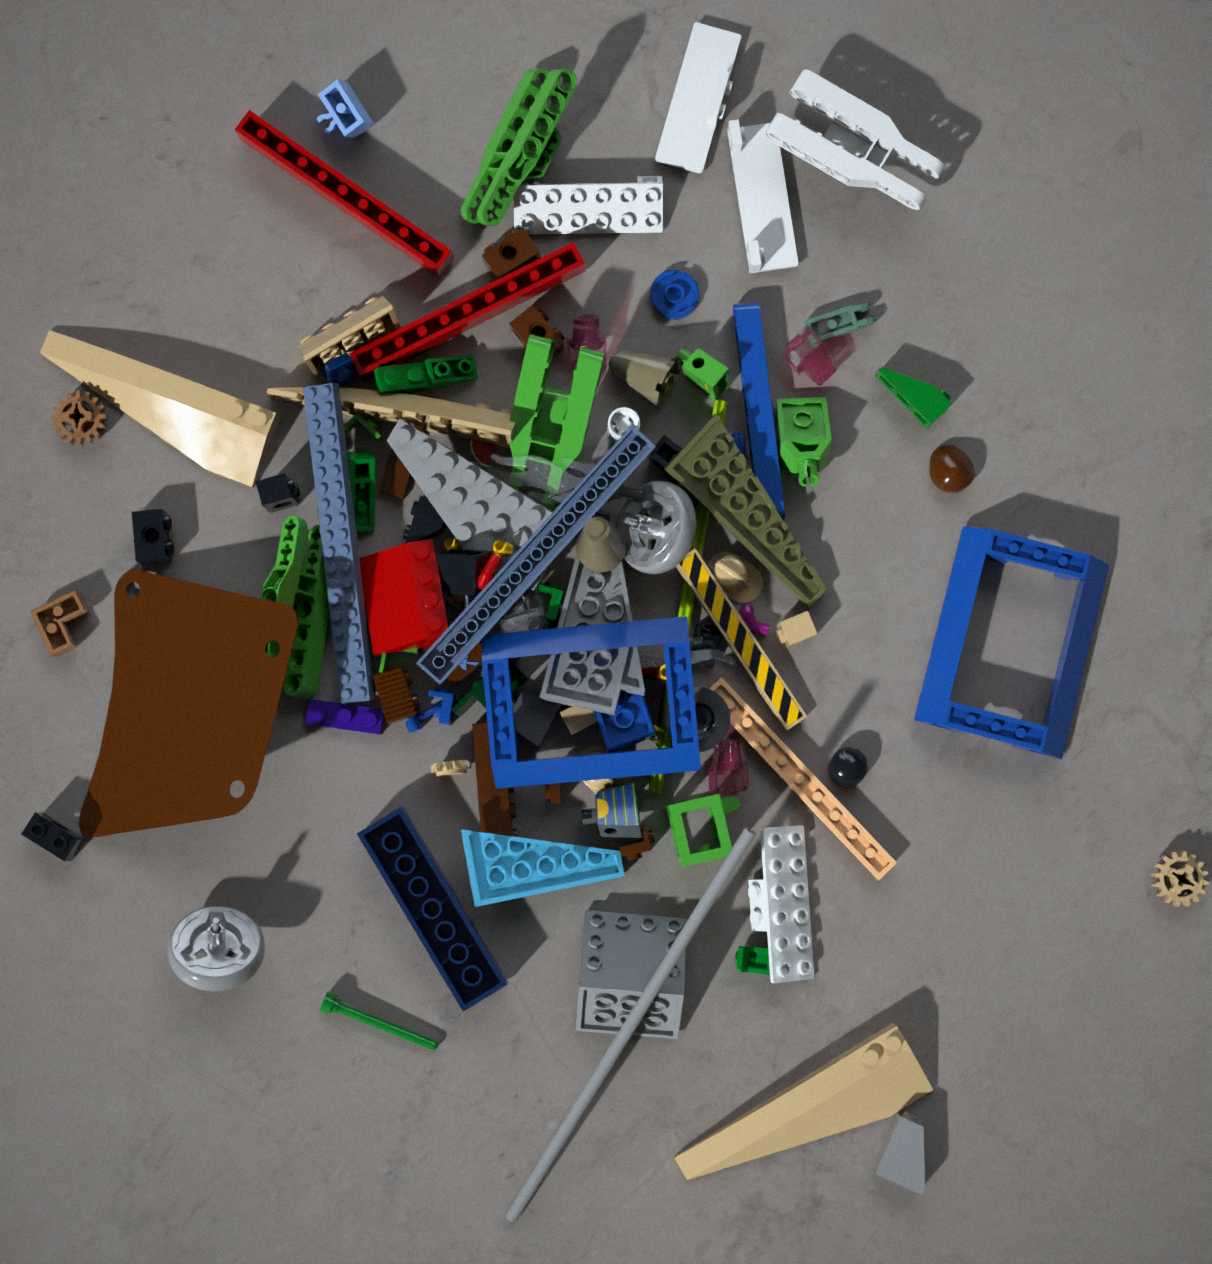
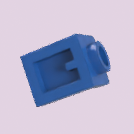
M436 687L435 691L429 690L428 696L442 699V703L437 704L435 717L439 718L440 724L451 726L452 709L454 708L456 696L450 694L451 689Z

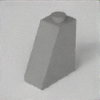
M904 1112L903 1115L896 1113L872 1171L878 1176L924 1195V1126L918 1122L919 1118L908 1112Z

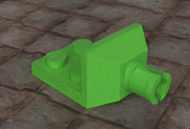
M826 397L776 399L780 437L779 467L791 473H799L798 480L801 486L807 487L806 477L809 478L810 487L815 486L819 482L817 472L827 467L830 461L832 437Z

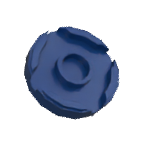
M674 269L665 271L655 278L651 286L650 301L652 307L659 315L666 319L678 320L685 318L694 311L698 304L699 289L697 282L686 272Z

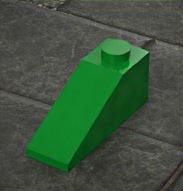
M881 367L875 375L926 429L952 405L950 396L943 389L938 390L934 385Z
M367 451L347 452L356 532L375 531V458Z

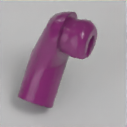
M743 605L739 615L751 633L767 637L770 625L757 621L753 613L754 608L751 605Z

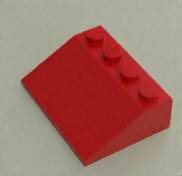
M433 540L409 542L359 558L364 602L374 656L432 646L448 628Z

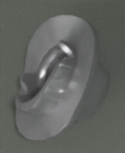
M694 687L699 752H704L718 745L727 734L730 726V712L726 702L717 692L705 687ZM668 705L665 714V726L668 735L672 739Z

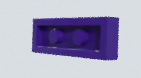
M309 699L305 724L381 735L384 712L383 709Z

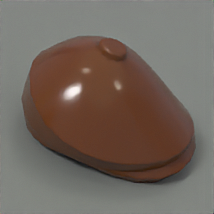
M945 445L937 448L930 457V477L937 488L946 493H958L963 491L973 481L975 473L973 464L962 450L953 445Z

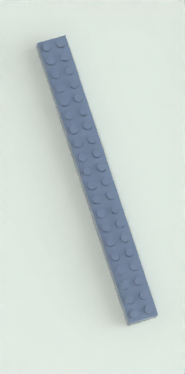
M328 383L303 387L340 702L349 703L374 700L376 695L372 676V661L339 384Z
M632 425L416 664L441 685L581 531L586 522L601 509L648 457L656 445Z

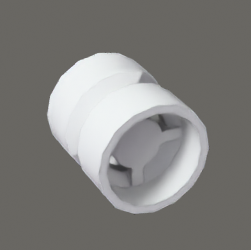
M622 407L617 408L610 414L607 431L612 442L616 443L632 425L640 431V419L637 413L631 408Z

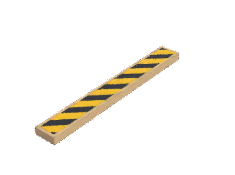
M693 549L676 568L784 730H789L805 719L807 715L697 550Z

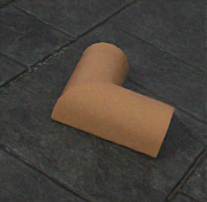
M77 589L30 611L51 657L63 655L76 647L65 623L89 612L82 594Z

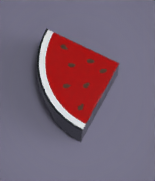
M470 439V451L473 458L483 468L490 470L495 444Z

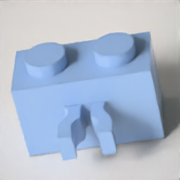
M336 80L318 94L329 113L322 114L316 119L319 123H324L327 119L332 120L330 126L324 130L327 135H331L339 127L345 137L357 138L374 125L348 82Z

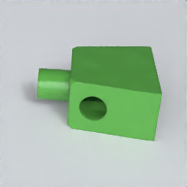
M682 348L675 357V359L680 360L683 366L685 378L714 401L719 400L732 384L729 368L699 348L693 354Z

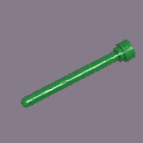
M327 992L321 1005L320 1011L326 1014L338 1012L430 1050L438 1048L436 1040L343 1004L337 998V995Z

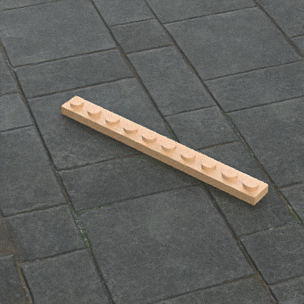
M722 677L709 688L717 692L726 702L730 712V725L877 880H880L897 864L887 851Z

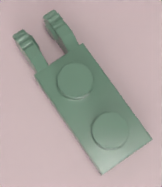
M870 302L856 306L850 305L804 320L803 323L811 346L858 331L861 328L876 323L875 316L857 321L855 314L871 309Z

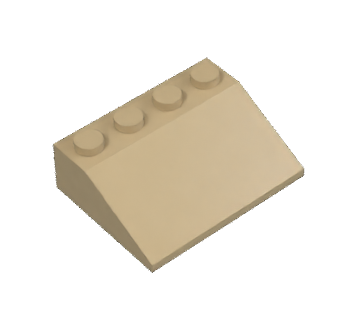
M384 296L379 299L374 297L368 300L362 309L348 312L340 322L336 324L332 322L322 328L323 332L316 336H307L300 342L301 345L297 346L315 378L322 374V370L326 369V362L346 352L349 355V353L401 327L394 308Z

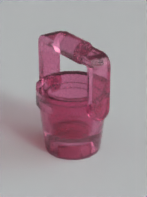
M579 314L574 316L572 337L566 340L567 364L569 366H576L578 359H571V348L580 351V347L591 350H598L603 347V353H605L604 366L607 362V338L602 339L599 317L595 314Z
M810 329L801 335L797 334L787 344L789 347L782 353V358L798 375L803 372L818 386L822 385L837 371V367L825 352L828 349L827 345ZM811 334L820 345L815 347L795 366L787 358V355L792 350L795 351L804 342V339Z
M724 740L714 747L713 765L708 768L709 790L711 793L729 796L737 795L738 792L748 789V765L745 761L742 762L739 741ZM740 774L741 785H728L717 788V775Z

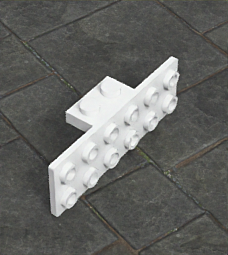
M698 22L694 23L656 153V162L699 174L703 172L718 118L723 119L726 104H722L724 96H729L733 81H729L741 40L740 34Z
M804 826L761 828L763 879L748 880L752 931H767L771 983L814 979Z

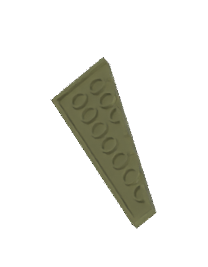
M714 414L664 470L798 599L811 608L827 588L814 567L810 565L799 543L795 541L790 533L789 527L782 520L773 501L758 477L754 475L747 464L746 458L739 451L733 441V437L721 422V418Z

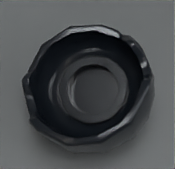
M843 747L836 751L828 764L830 779L836 785L845 788L858 785L868 771L866 756L859 749L853 747Z

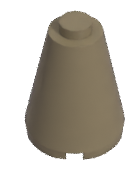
M622 349L617 353L614 352L608 363L611 367V373L659 407H661V404L664 405L672 395L677 382L673 381L674 375H679L681 370V362L675 358Z
M593 517L586 522L578 536L576 554L579 561L589 570L598 573L608 572L616 568L626 555V541L621 531L606 519Z

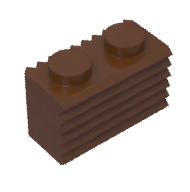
M399 666L383 671V673L380 672L372 675L388 724L418 715L417 709H420L421 706L417 694L412 695L409 685L413 684V680L409 670L404 671V668Z

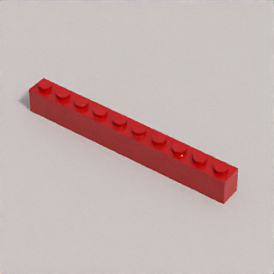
M248 110L234 129L239 139L439 279L454 260L452 250L252 111Z
M572 242L349 353L363 382L375 377V368L399 365L585 272V262L575 243Z

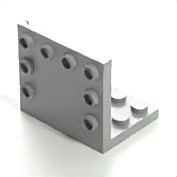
M585 910L576 1031L617 1034L687 922V918ZM686 949L633 1032V1036L678 1039L684 998Z

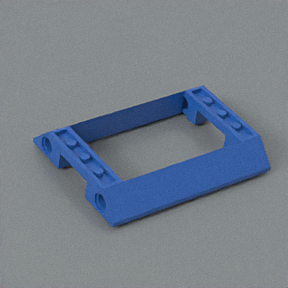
M963 526L914 721L962 734L970 733L1011 744L1015 748L1062 759L1109 564L1089 554L993 529ZM985 556L990 557L992 561L1003 564L1010 561L1054 573V577L1060 579L1081 581L1077 585L1043 725L949 701Z
M687 616L487 634L482 639V667L490 756L496 789L701 771ZM663 644L673 747L518 761V736L515 734L511 684H513L512 669L509 666L508 658Z

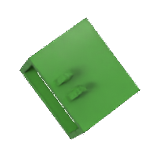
M715 794L666 806L679 866H690L728 856L732 845L724 814L740 808L741 802L738 797L730 796V798L721 799L720 794ZM708 807L717 847L712 848L711 844L695 847L696 852L690 853L681 813Z

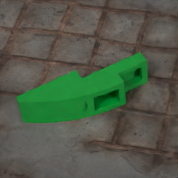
M473 354L427 359L420 363L382 366L374 369L379 394L392 392L414 393L478 379Z

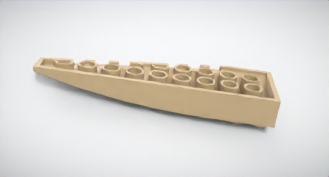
M49 330L40 351L43 356L171 444L204 469L253 488L281 420L277 413L159 368Z
M303 387L268 388L267 394L271 399L305 405ZM339 388L343 414L354 416L358 413L362 418L367 419L369 417L371 420L395 425L399 419H403L413 426L424 427V431L466 440H478L511 449L509 441L512 442L515 422H510L512 410L501 409L499 412L491 410V407L485 404H476L475 407L397 392L379 394L378 390Z
M891 1023L674 1156V1159L686 1179L690 1180L891 1117L933 1091V1088L897 1025Z

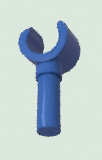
M433 706L422 714L410 717L406 721L408 732L411 733L422 729L420 721L436 713L437 707Z

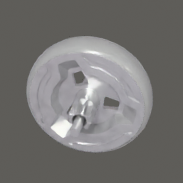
M651 481L637 488L643 490L642 500L627 498L620 511L617 528L621 531L626 541V555L624 557L626 562L640 572L661 574L672 570L680 564L691 549L696 533V513L690 497L679 486L667 481ZM671 516L672 521H666L665 518ZM656 539L654 549L651 550V540Z
M225 906L204 907L183 917L173 928L167 946L169 964L177 977L187 985L204 991H224L245 983L257 972L265 953L263 933L254 919L240 910ZM203 951L206 957L197 959L195 956ZM229 951H232L235 954H237L235 958H231L226 955Z

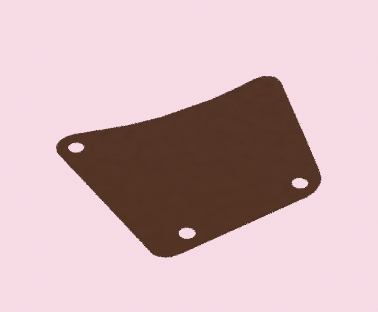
M136 569L127 571L118 580L114 593L115 659L112 692L100 753L79 818L81 832L83 835L92 838L235 815L247 806L258 786L298 624L295 610L287 604ZM132 582L138 583L140 587L139 595L134 599L129 598L126 594V588ZM272 640L277 641L280 646V651L274 658L268 657L265 653L266 644ZM236 780H240L245 787L243 795L239 798L233 797L230 793V786Z

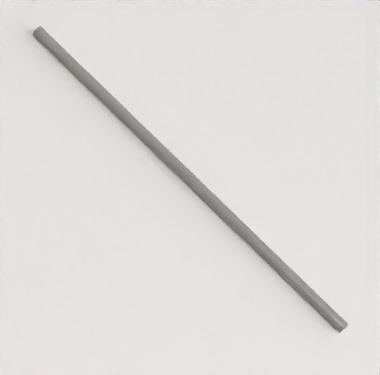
M745 827L506 1212L505 1217L510 1222L515 1223L755 838L756 833L751 829Z

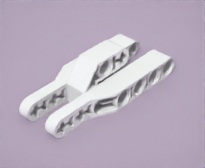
M806 69L803 70L790 90V94L799 102L841 126L830 124L822 137L820 132L815 133L801 125V121L797 119L794 121L777 112L765 131V136L773 143L847 186L877 188L907 207L919 210L926 196L918 189L883 170L884 164L889 156L892 155L934 179L939 178L945 165L936 157L906 141L888 115L814 72Z

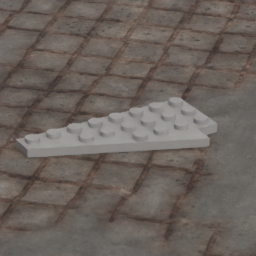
M403 419L398 420L387 439L389 445L463 549L488 550L495 554L493 550L495 541L501 540L513 546V552L510 556L501 557L502 562L496 574L553 513ZM548 567L529 587L530 589L535 590Z
M600 509L593 516L602 517L616 527L613 511ZM576 554L557 628L633 621L622 561L613 570L598 573L584 566ZM628 647L551 654L540 699L616 715L621 691L645 696L646 693L638 648Z

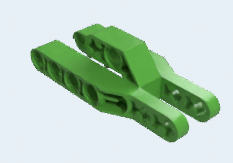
M529 69L523 74L484 150L479 173L461 207V216L465 222L481 223L486 226L498 225L520 184L524 180L544 176L561 142L560 131L555 126L577 85V77L572 70L554 69L549 71L545 69ZM537 75L540 78V82L538 85L536 83ZM561 76H562V78H563V83H562V85H560V82H559V79H560ZM526 97L528 98V106H527V107L525 106V98H526ZM549 98H550L551 101H552V104H551V107H550V108H549V106H548V100H549ZM515 119L517 120V128H516V129H514V126H513V123H514V120H515ZM539 120L540 126L536 127L537 121ZM504 140H505V142H506V150H505V151H503V149H502V144H503ZM481 186H486V194H483ZM500 188H503L502 191L505 193L503 197L498 192ZM476 199L482 201L480 205H477ZM492 202L499 203L497 208H494L495 205ZM470 208H475L476 216H472V213L469 211ZM488 210H491V214L493 215L492 219L488 218Z
M530 334L510 417V422H515L512 442L509 441L514 461L508 485L519 492L522 491L529 460L552 465L542 506L554 512L557 504H554L553 496L559 495L565 470L580 454L584 446L605 353L580 347L570 392L546 387L555 348V340Z
M291 515L283 522L276 564L263 584L261 599L287 604L294 609L295 600L298 597L295 611L298 624L283 688L287 695L309 700L316 695L330 610L320 526L315 525L309 531L301 572L308 525L304 519ZM272 640L266 644L265 653L270 658L276 657L280 651V646L277 641Z

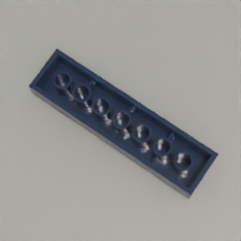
M400 807L357 833L462 1011L464 1012L508 985L507 978L405 808Z

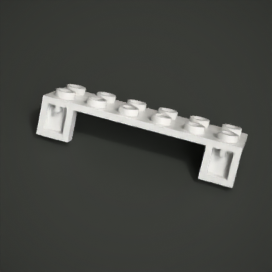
M739 119L728 122L727 134L749 273L797 267L799 262L780 146L765 136V131L770 123L740 127Z
M637 176V183L539 184V178L524 180L513 197L514 229L518 231L523 227L527 234L661 233L663 231L662 176Z

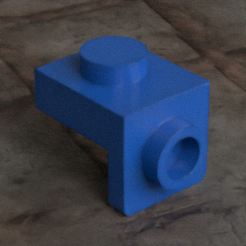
M347 352L326 362V369L321 372L327 383H337L339 387L355 380L352 358Z

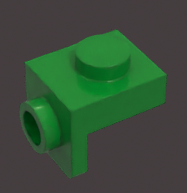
M546 582L545 586L539 585L538 592L552 596L546 620L556 623L557 618L561 616L564 604L562 602L564 591L559 590V585Z
M739 946L735 954L737 972L770 975L768 948Z

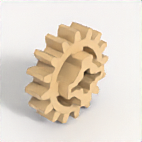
M1180 851L1179 856L1176 852H1170V859L1167 856H1161L1160 858L1163 863L1154 864L1158 872L1151 873V876L1157 879L1156 882L1151 884L1152 887H1159L1160 889L1156 895L1160 897L1165 895L1163 902L1169 904L1173 900V906L1177 907L1180 906L1181 901L1184 906H1190V899L1193 902H1199L1197 894L1205 895L1206 892L1202 889V886L1209 885L1208 881L1203 880V876L1209 874L1208 871H1201L1200 869L1204 863L1201 861L1195 863L1196 855L1191 854L1187 858L1185 851ZM1175 862H1182L1178 868L1169 867ZM1173 874L1181 875V879L1187 884L1179 883V880ZM1164 877H1166L1167 887L1165 886ZM1186 889L1190 891L1186 895L1177 896L1182 892V890Z

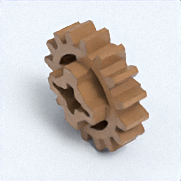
M79 390L76 391L75 397L68 392L66 393L67 400L64 401L59 398L58 401L61 406L53 407V410L57 412V416H52L51 420L58 423L53 429L57 432L61 431L59 437L63 440L67 438V442L71 445L74 444L75 440L79 446H83L84 440L92 444V437L101 438L98 431L100 429L106 430L107 428L102 424V421L108 420V417L102 414L107 409L105 406L99 405L100 399L97 397L92 399V394L86 392L84 397ZM85 403L91 405L94 412L87 411ZM80 414H82L84 418H81L79 420V423L75 421L76 419L80 418ZM65 424L72 425L74 433L69 432Z

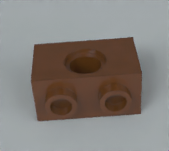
M523 227L518 231L517 229L511 230L505 235L503 241L498 244L492 243L484 249L482 254L483 262L496 280L540 259L539 249ZM507 250H513L517 253L512 259L505 258L503 254Z
M531 305L509 323L511 331L525 348L527 347L530 334L532 335L535 330L540 329L546 333L544 338L555 340L553 357L565 349L563 342L565 337L557 327L552 329L547 323L549 318L541 308L537 310Z

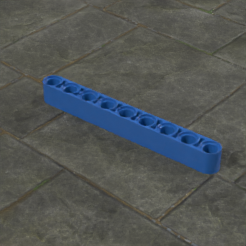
M758 302L734 304L733 317L752 472L758 477L776 506V510L782 520H785L760 307Z

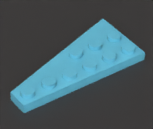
M461 830L475 907L625 876L620 851Z

